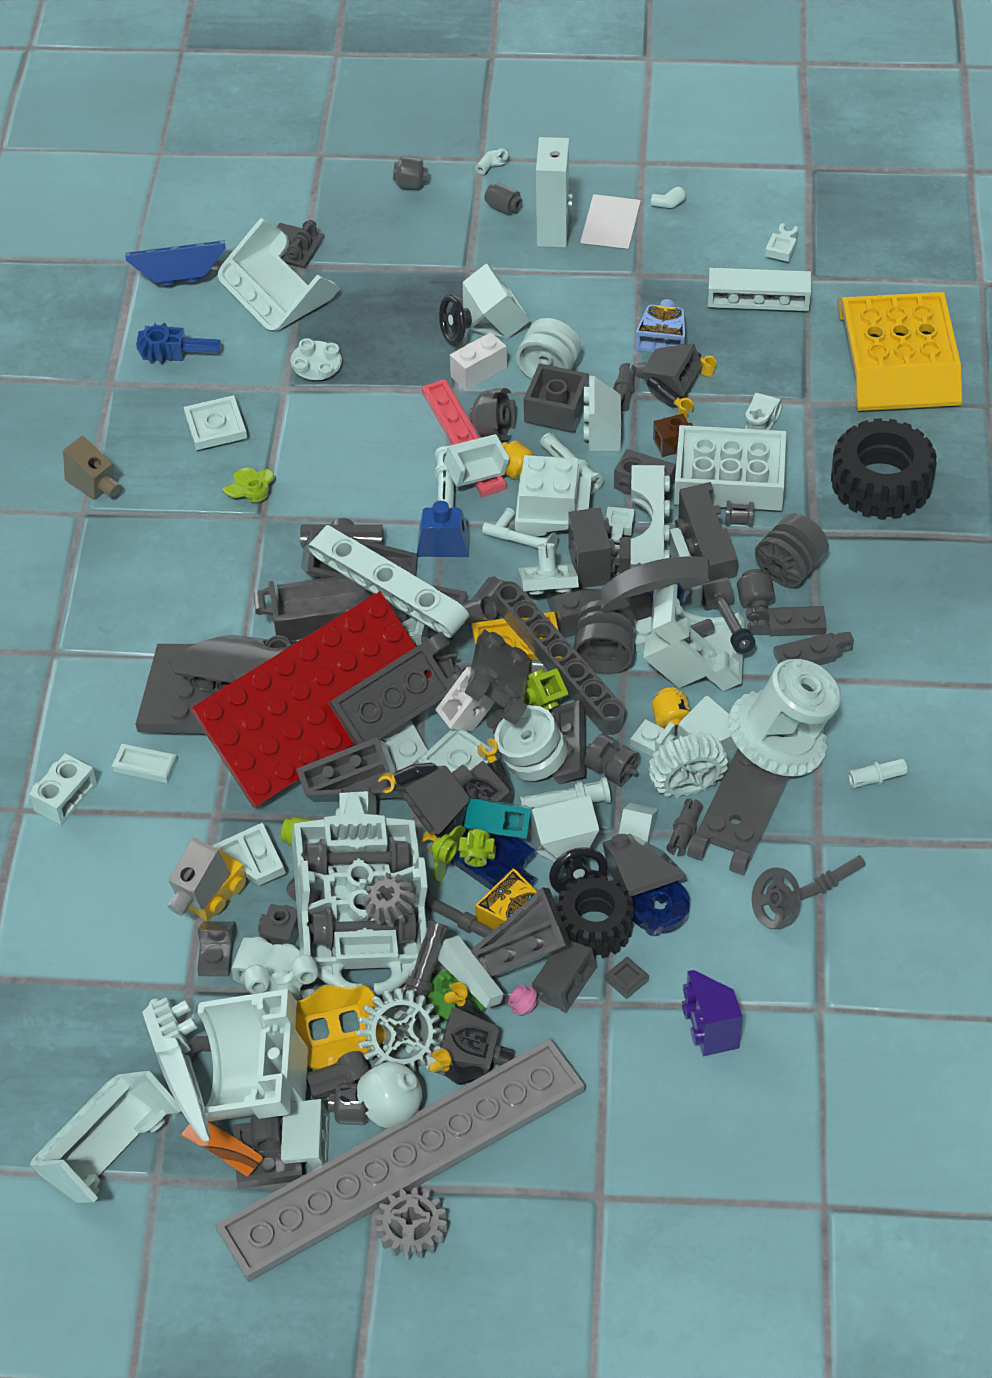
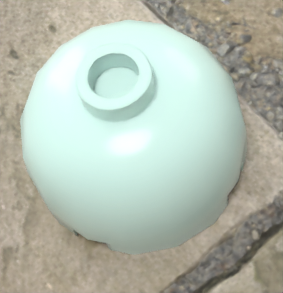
M397 1062L380 1063L360 1077L357 1085V1098L359 1103L364 1101L365 1106L369 1110L365 1113L368 1118L377 1125L388 1129L389 1127L407 1122L418 1112L422 1101V1087L413 1071L405 1065Z

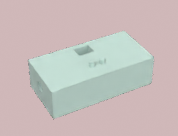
M539 137L536 163L537 246L566 247L569 206H572V201H569V199H572V194H569V138Z

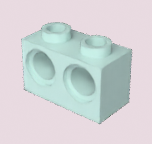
M65 753L58 762H54L51 765L49 772L42 780L35 783L29 796L33 810L62 826L97 786L93 767Z

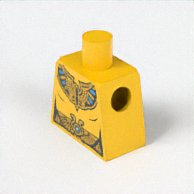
M512 869L475 905L477 921L495 929L512 916L519 907H522L537 891L515 869Z

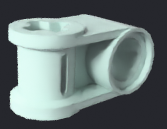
M755 393L745 414V418L748 421L745 429L771 430L773 424L779 418L782 399Z

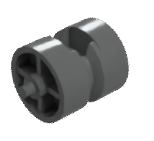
M600 734L592 744L589 743L587 745L588 751L585 756V766L598 774L605 772V777L619 786L624 785L632 775L636 776L638 773L636 768L639 763L640 754L626 745L619 747V741L607 734Z

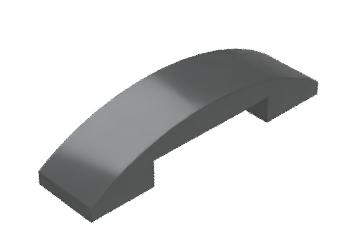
M672 557L647 562L631 568L613 578L601 589V610L603 613L630 606V597L677 583H680L683 590L710 583V561L705 557Z

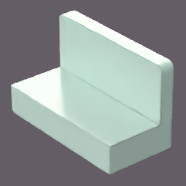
M321 1099L290 1102V1114L283 1115L281 1160L284 1164L308 1161L312 1170L327 1163L329 1113Z

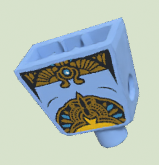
M669 299L662 300L660 305H648L636 330V350L654 352L657 348L676 346L678 344L685 345L684 309L675 307V303Z

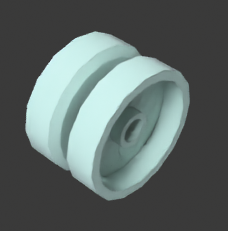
M541 318L531 324L516 352V361L520 369L531 379L539 363L571 370L581 351V341L577 333L569 325L560 320Z
M528 705L524 714L515 725L503 718L494 734L498 750L513 775L521 780L536 781L547 778L561 767L568 753L567 741L555 719L548 710L541 706Z

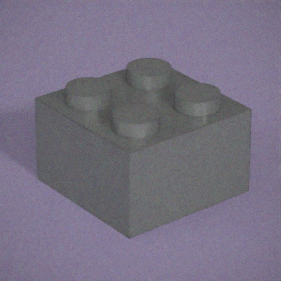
M539 363L524 397V421L574 432L586 404L584 403V387H589V373Z
M601 507L568 512V549L571 562L578 575V588L606 585L611 581V573H615L614 559L611 556L615 555V544L613 538H608V534H610L608 518H603Z

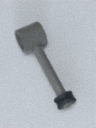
M728 577L710 580V583L703 584L701 603L705 610L715 607L719 609L732 633L730 642L737 653L744 654L751 651L755 646V638L750 630L741 627L729 604L733 603L734 597Z

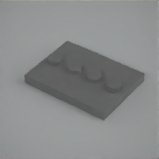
M157 644L135 724L137 732L205 733L190 708L214 693L203 692L193 688L186 676L174 674L168 658L195 644Z

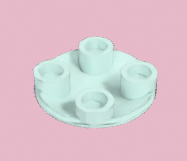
M305 338L299 342V346L293 351L290 362L292 369L299 376L309 380H322L331 377L339 370L342 358L337 344Z

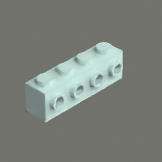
M709 268L708 307L809 311L811 271Z

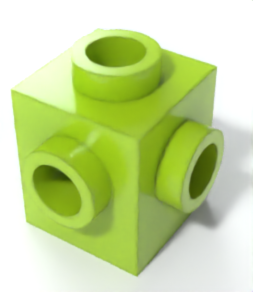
M557 668L547 672L541 669L528 675L529 680L526 684L524 702L527 705L541 706L550 711L558 707V701L568 695V691Z

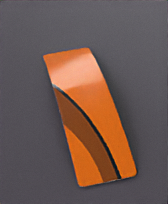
M209 1122L210 1140L203 1141L190 1124L181 1133L182 1137L208 1150L245 1176H249L263 1159L260 1154Z

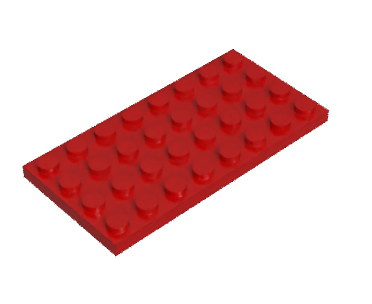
M381 591L194 705L190 710L254 808L300 779L297 768L343 751L354 743L328 703L408 653L416 646ZM424 671L426 678H430V672Z

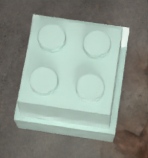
M524 455L515 517L516 532L537 537L546 535V532L568 529V512L589 509L592 475L579 477L578 458Z

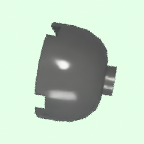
M488 389L476 398L473 407L470 409L469 418L481 436L486 437L496 434L500 441L511 439L512 435H507L509 428L515 429L516 405L514 400H509L507 393H511L509 389Z

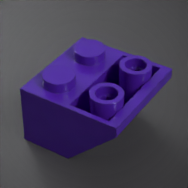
M695 970L687 971V984H683L685 1000L682 1001V1010L685 1019H691L693 1027L690 1028L694 1046H700L703 1057L739 1049L742 1013L734 990Z

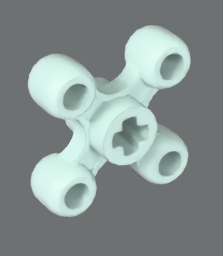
M300 955L295 958L292 963L291 972L278 971L269 975L266 968L262 965H252L244 972V983L246 989L252 994L288 989L295 1000L298 1001L316 991L315 989L303 991L301 987L303 984H310L318 977V967L315 959L310 955Z

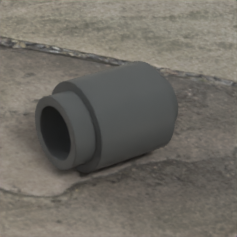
M500 183L490 184L485 192L484 199L488 202L489 206L511 215L517 212L522 205L520 192Z

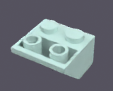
M589 376V387H584V403H589V405H584V422H589V424H584V440H589V451H621V394L597 377Z

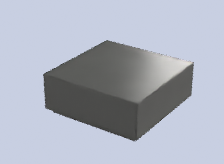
M626 957L605 974V981L623 997L628 999L649 981V975L630 958Z

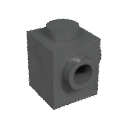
M270 904L267 914H262L258 925L259 937L264 938L272 945L291 944L295 946L299 935L297 909L289 905L279 906Z

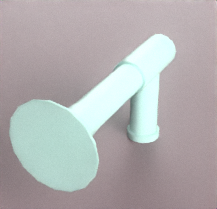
M511 508L504 510L496 524L485 522L482 527L483 534L503 540H510L537 548L538 544L544 543L546 555L547 543L555 544V550L557 547L556 533H552L547 538H540L506 528L511 519L515 517V512Z

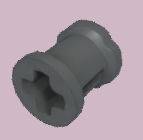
M727 501L725 525H729L732 522L747 523L748 526H752L754 502H749V504H733L731 501Z

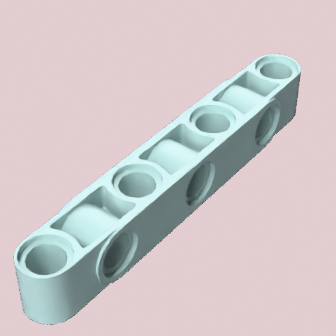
M326 525L308 545L309 551L318 560L373 594L381 591L388 603L438 633L442 631L447 638H451L470 617L468 611L457 601L329 525Z

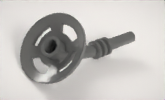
M859 855L832 872L830 870L826 871L825 874L820 875V878H814L815 882L799 888L796 878L788 870L778 867L767 869L758 877L753 887L752 908L758 921L768 928H783L795 918L801 900L820 892L826 893L827 890L838 886L840 880L864 867L866 863L862 856ZM784 877L791 882L794 891L784 884ZM773 878L774 882L768 886L764 895L763 891L766 884ZM769 905L770 909L776 913L774 920L766 914L763 906Z

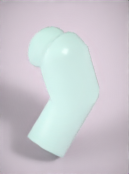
M503 148L488 151L476 165L475 170L480 175H484L490 167L505 164L509 157L508 151Z
M675 187L665 195L652 194L651 206L675 208L685 199L686 192L681 187Z

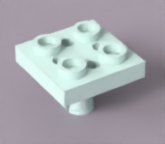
M544 543L537 545L539 566L518 568L520 585L523 591H528V594H542L547 589H555L556 592L572 591V588L579 587L578 575L573 564L555 565V544L547 543V555Z

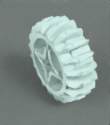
M691 732L685 737L679 735L678 739L674 741L669 740L667 745L659 746L660 751L654 752L652 754L653 758L649 761V776L655 788H657L659 793H663L665 797L674 795L676 798L681 795L696 794L702 790L706 791L710 785H716V780L724 777L723 773L727 770L726 764L728 763L727 754L718 738H714L712 734L704 735L703 732H699L696 735H693Z
M400 988L395 989L394 997H392L388 990L382 992L384 1002L377 996H374L371 1000L375 1008L373 1009L368 1005L363 1007V1010L369 1014L368 1019L358 1017L359 1023L366 1024L365 1030H356V1035L366 1037V1040L358 1043V1047L370 1048L363 1056L365 1059H371L376 1056L372 1064L373 1067L380 1063L397 1062L415 1072L414 1061L424 1067L426 1060L423 1058V1055L426 1054L430 1057V1054L433 1053L429 1049L430 1044L434 1046L440 1045L439 1040L432 1039L433 1033L439 1034L442 1032L441 1028L432 1026V1023L438 1022L440 1017L439 1015L429 1016L428 1014L434 1009L433 1004H427L422 1008L425 996L419 995L414 1000L415 994L413 990H408L404 998L403 991ZM396 1005L409 1007L406 1013H402L395 1020L383 1014L387 1009ZM416 1014L422 1026L420 1040L413 1032ZM377 1022L385 1031L382 1048L379 1047L376 1040ZM403 1023V1027L401 1030L405 1033L404 1035L408 1038L397 1036L395 1040V1036L397 1033L393 1030L394 1028L390 1025L401 1026V1024ZM403 1043L414 1048L410 1054L404 1057L392 1058L389 1056L392 1050H396Z

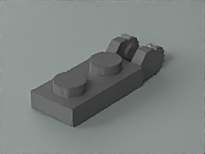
M754 606L746 610L748 621H752L747 625L752 635H770L771 637L826 634L827 626L824 606L768 609L763 606Z

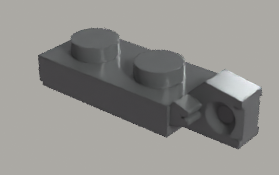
M850 631L837 633L836 635L828 633L774 646L773 654L778 664L788 659H803L820 666L836 662V658L842 656V653L852 651L854 638Z

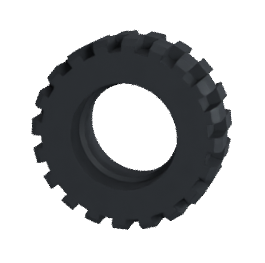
M882 418L874 419L873 422H868V420L862 421L858 424V427L854 425L846 430V433L840 436L835 445L831 471L832 488L844 505L848 504L850 510L855 513L857 511L862 512V515L865 517L876 516L878 519L885 520L886 517H892V519L900 518L904 513L907 516L915 512L916 508L922 507L932 493L937 464L936 451L931 441L927 437L924 438L923 432L917 428L915 430L912 429L911 424L906 422L901 424L895 419L882 421ZM888 464L900 469L901 472L882 474L874 472L865 466Z

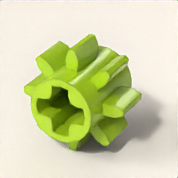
M470 830L467 838L460 837L459 857L464 858L465 863L470 866H484L487 863V858H495V839L490 838V834L484 830Z

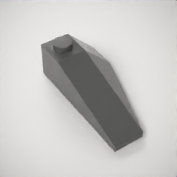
M312 527L303 548L301 568L307 574L323 578L342 575L318 560L309 551V543L322 530ZM348 536L415 576L417 553Z
M572 588V591L546 594L551 612H555L558 631L564 638L576 635L577 614L579 610L589 602L601 600V589ZM649 592L630 597V606L627 607L635 614L636 621L648 617L652 618L653 595Z

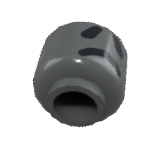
M342 1082L336 1087L335 1093H329L328 1112L334 1113L338 1124L364 1125L368 1121V1116L365 1113L369 1110L365 1106L364 1101L359 1103L357 1098L358 1083Z

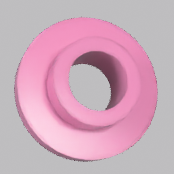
M519 985L516 987L508 999V1004L511 1006L512 1011L517 1015L529 1013L536 1005L537 991L531 986Z

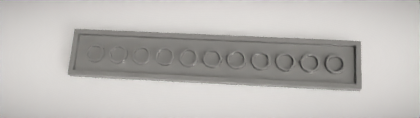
M549 1038L418 1111L407 1122L389 1127L215 1224L216 1230L249 1282L378 1209L380 1203L387 1204L389 1194L396 1198L399 1197L400 1189L403 1188L405 1192L410 1191L413 1187H417L583 1093L584 1084Z

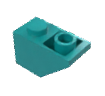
M469 797L464 820L465 828L480 829L497 835L527 839L531 808L527 805Z

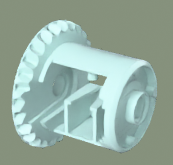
M788 659L779 663L763 690L758 693L751 691L749 694H744L732 706L728 716V727L734 743L751 762L771 773L782 776H802L814 771L824 759L827 749V737L823 734V727L832 718L841 703L839 686L825 669L813 662L803 659ZM801 683L809 685L813 692L805 690ZM776 734H783L784 737H779Z

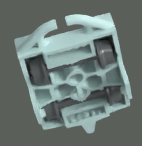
M350 793L347 796L343 815L324 817L322 820L294 823L291 840L300 955H310L315 959L319 979L327 984L342 987L362 985V983L346 981L342 977V969L390 968L392 972L388 980L373 983V993L375 995H382V992L385 990L391 993L396 988H399L404 984L405 979L412 975L426 934L424 905L427 893L425 859L424 857H419L414 820L385 818L384 815L364 814L358 795ZM386 872L391 874L393 878L399 874L403 876L405 881L410 882L414 888L412 893L415 894L417 901L411 905L414 909V914L405 913V923L396 919L393 927L388 926L386 922L382 925L377 924L374 918L367 915L365 910L355 907L358 904L364 905L362 897L368 895L366 886L375 885L374 876L383 880ZM353 877H360L362 879H359V882H357ZM310 893L320 896L319 901L308 904Z

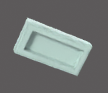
M121 744L112 764V769L116 773L168 783L177 763V756L175 754Z

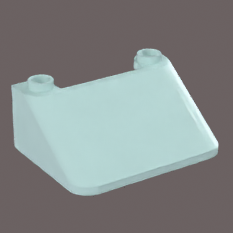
M260 218L221 265L218 271V278L266 329L278 331L329 302L340 288L334 282L320 275H317L308 285L281 258L282 255L287 253V248L289 247L287 235L276 226Z

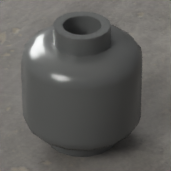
M401 156L399 161L394 162L393 181H396L397 186L400 188L419 189L422 181L427 182L428 167H423V160L419 157Z
M748 570L738 580L737 589L740 603L743 607L748 609L754 606H763L768 609V605L775 600L772 577L763 572V570Z

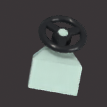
M487 263L463 281V305L456 295L448 294L442 299L439 308L441 332L445 340L451 345H457L463 340L467 328L485 335L492 332L497 338L508 339L531 321L511 289ZM452 302L451 312L447 313L448 304ZM448 325L451 327L453 336L449 332Z
M590 795L531 810L528 832L533 851L553 862L549 872V880L552 888L560 894L561 891H565V886L569 882L573 883L576 878L588 879V875H594V878H600L601 875L606 876L608 866L605 857L599 851L590 848L599 832ZM585 856L597 861L598 871L589 869ZM563 867L566 876L558 880L559 871Z

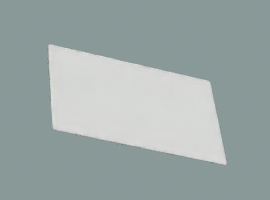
M593 194L580 243L628 249L641 200Z

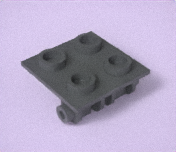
M305 221L302 225L303 228L284 223L278 224L277 228L282 230L289 239L287 253L281 257L286 263L305 267L324 237L323 233L317 232L315 221Z

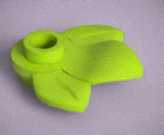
M250 467L240 468L234 473L235 482L223 487L222 490L225 495L232 498L245 496L250 502H260L268 496V484L274 480V474L270 469H264L257 473L256 470Z
M459 825L449 835L445 834L442 837H438L433 843L431 853L435 861L433 868V878L435 880H443L446 864L458 856L457 842L464 834L465 827Z

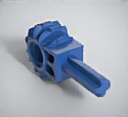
M154 323L153 326L145 325L144 330L138 331L136 346L143 360L148 359L151 364L159 361L162 364L163 360L183 361L184 352L220 353L221 340L185 338L184 328L168 327L166 323L162 325Z

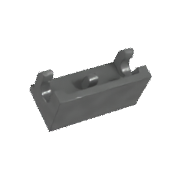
M571 941L572 946L553 953L532 982L533 988L542 993L539 1000L561 1009L565 1013H567L597 968L592 948Z

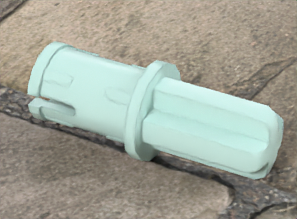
M904 759L878 764L875 761L870 766L849 770L848 780L852 789L874 783L880 785L884 779L907 774V764Z

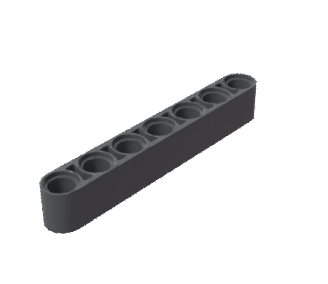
M505 581L499 584L496 589V609L548 671L555 668L558 669L568 694L574 701H580L583 704L584 713L602 733L607 735L619 733L622 730L624 719V706L517 583ZM544 636V637H547V638H545V639H540V638H537V637ZM577 675L580 676V678H573L571 676ZM590 695H595V696H598V697H597V698H590V697H588V696H590ZM613 715L615 718H607L605 716Z

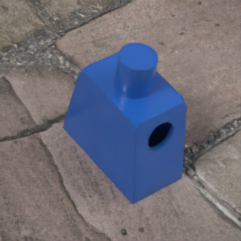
M437 501L433 504V507L424 508L418 531L417 557H468L469 531L462 509L449 508V504L445 501Z

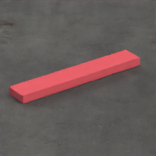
M446 379L422 386V394L451 445L479 438ZM502 476L474 483L481 497L506 490V482Z

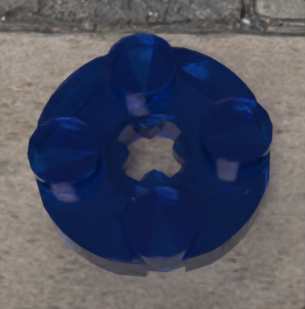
M678 881L631 896L633 900V921L650 936H659L662 933L673 932L689 919L690 897L686 888ZM654 902L666 903L665 908H654Z

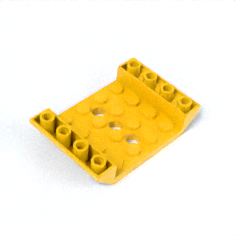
M944 292L837 298L839 318L845 321L856 377L854 396L857 411L962 405L961 362ZM928 331L930 334L926 335L921 332ZM895 333H903L905 336H898ZM870 334H877L879 337H871Z

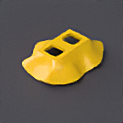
M325 984L308 997L297 1001L295 1030L308 1047L307 1067L318 1070L336 1064L337 1060L348 1052L360 1051L364 1055L370 1049L369 1047L359 1048L358 1043L366 1040V1037L356 1035V1031L344 1033L341 1030L339 1021L341 1013L351 1010L356 1011L357 1017L368 1019L369 1014L363 1010V1007L368 1005L373 1009L375 1008L371 1000L375 994L368 986L342 987ZM325 1018L329 1030L328 1037L313 1040L308 1023L314 1019ZM377 1022L376 1040L380 1047L385 1038V1031ZM359 1023V1029L365 1030L366 1024Z

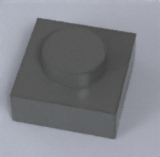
M620 538L619 549H615L614 564L619 565V574L630 569L631 538Z

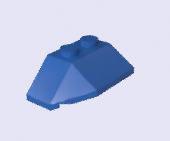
M225 240L126 252L125 258L129 264L153 282H160V285L175 284V280L185 279V282L199 281L200 277L207 274L226 249Z

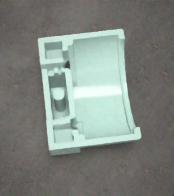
M678 583L654 590L651 634L645 636L643 658L647 663L655 667L667 680H670L678 688L705 676L722 691L741 684L743 654L737 653L730 642L732 633L724 618L701 617L684 611L680 606V601L677 599ZM739 613L734 614L741 627L745 628L744 617ZM711 619L715 630L703 637L690 627L703 620Z
M288 989L199 1003L198 1015L208 1035L213 1062L212 1091L210 1099L205 1106L208 1122L256 1115L259 1119L289 1115L290 1102L305 1101L308 1047L295 1030L297 1001Z

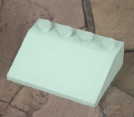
M679 425L674 504L679 505L680 489L711 482L713 487L711 496L713 506L726 507L727 501H731L733 504H749V502H754V509L782 511L786 431Z

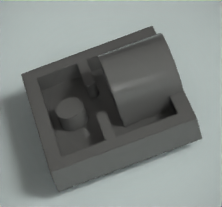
M253 1115L250 1123L233 1124L234 1137L263 1157L249 1176H245L236 1170L238 1188L287 1183L303 1176L302 1162L284 1164L281 1160L283 1119H280L279 1116L259 1119L256 1115Z

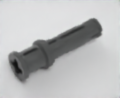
M429 920L412 975L405 979L404 983L407 986L403 998L408 990L414 991V1000L419 995H423L426 998L427 992H431L432 983H430V979L449 926ZM405 1005L396 1006L397 1009L407 1012L409 1009Z

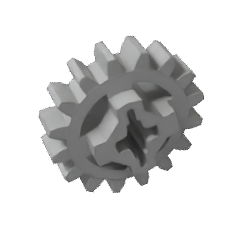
M413 1187L411 1194H406L402 1188L400 1189V1197L396 1198L391 1194L388 1195L389 1205L380 1203V1214L375 1215L376 1226H378L376 1227L377 1238H382L381 1242L384 1249L392 1246L393 1256H397L402 1251L404 1252L405 1260H409L411 1253L416 1252L418 1258L421 1259L423 1258V1250L427 1249L431 1253L435 1252L433 1242L443 1243V1234L441 1232H447V1221H444L446 1219L445 1209H440V1200L438 1198L430 1201L429 1191L424 1192L420 1196L416 1187Z

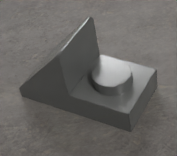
M203 921L198 928L200 941L197 966L198 976H229L234 921Z

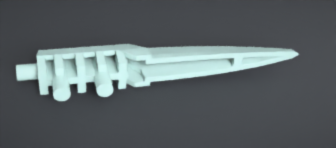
M167 997L161 1000L152 999L149 1002V1006L142 1013L162 1073L174 1099L192 1128L203 1141L210 1140V1133L201 1092L192 1068L191 1059L188 1055H184L191 1050L185 1035L198 1027L192 1017L183 1023L179 1019V1017L190 1012L191 1008L186 1000L173 1007Z

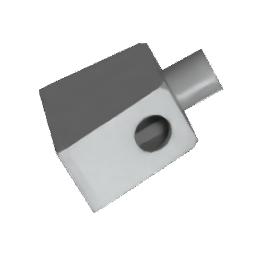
M194 837L192 838L169 878V883L175 892L174 897L167 905L171 911L183 916L190 905L202 910L222 887L230 873L218 849Z

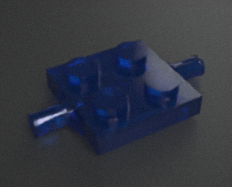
M467 829L465 830L462 837L467 838L469 832ZM489 833L490 838L495 839V858H487V863L484 866L474 867L466 864L464 858L459 857V850L456 851L454 858L451 860L452 864L489 890L500 882L512 869H515L531 886L536 882V877L524 870L525 866L536 857V850L518 837Z

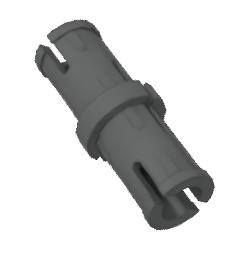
M630 363L620 365L619 376L613 387L616 392L621 394V411L628 409L629 398L635 387L633 380L636 367L632 365L629 372Z
M692 798L685 800L679 818L675 819L673 823L674 831L666 847L667 851L672 855H675L677 848H679L677 856H683L690 837L696 832V822L703 808L701 802L696 799L692 807L690 806Z

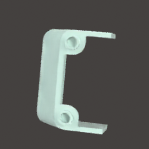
M150 1071L119 1074L109 1080L36 1154L30 1162V1166L41 1177L74 1202L94 1203L98 1199L96 1196L99 1192L97 1186L100 1183L98 1176L139 1133H144L148 1130L151 1133L155 1132L164 1124V1116L166 1114L179 1113L181 1109L172 1095Z

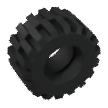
M588 875V879L576 878L575 884L569 882L565 886V891L560 892L557 908L570 941L592 948L594 958L595 955H601L602 958H606L609 952L616 954L620 951V946L625 947L627 945L628 937H631L633 928V900L631 895H628V890L625 886L619 887V881L615 879L608 881L607 876L603 875L600 878ZM588 912H601L609 917L603 921L592 922L583 919L581 916Z

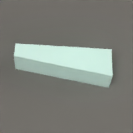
M459 936L445 939L437 960L459 982H462L467 990L485 1008L500 1004L504 995L462 939Z

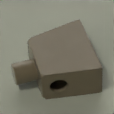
M83 435L63 450L66 482L91 499H98L104 493L113 498L119 493L121 485L113 479V464Z

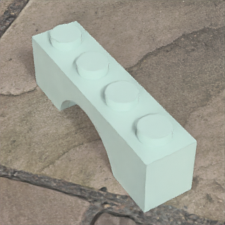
M632 465L631 502L642 506L649 513L652 522L643 534L631 539L630 569L636 567L638 563L644 564L669 558V550H664V541H669V525H664V516L669 517L670 501L664 500V492H669L670 476H664V465Z

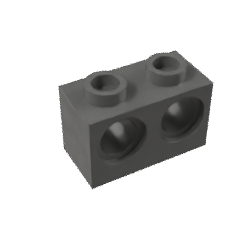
M626 449L614 469V489L631 494L632 465H664V476H670L669 492H664V500H666L675 484L676 464Z

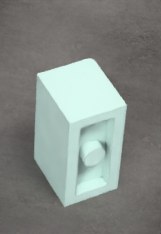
M494 434L448 446L444 464L456 487L505 475L509 457L497 435Z

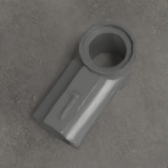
M495 576L489 577L471 600L462 603V606L468 611L470 616L465 621V624L472 626V623L490 621L496 618V589L504 580H500Z
M352 1051L342 1055L336 1064L308 1072L306 1080L312 1099L317 1100L329 1097V1093H335L336 1087L342 1082L358 1083L360 1077L367 1073L369 1068L363 1053Z

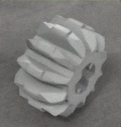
M386 872L383 880L374 876L375 885L366 886L368 895L362 897L367 915L374 918L375 922L379 925L386 922L388 926L393 927L396 919L405 923L404 914H414V909L411 905L417 902L415 894L412 893L413 886L399 874L393 878L391 874Z

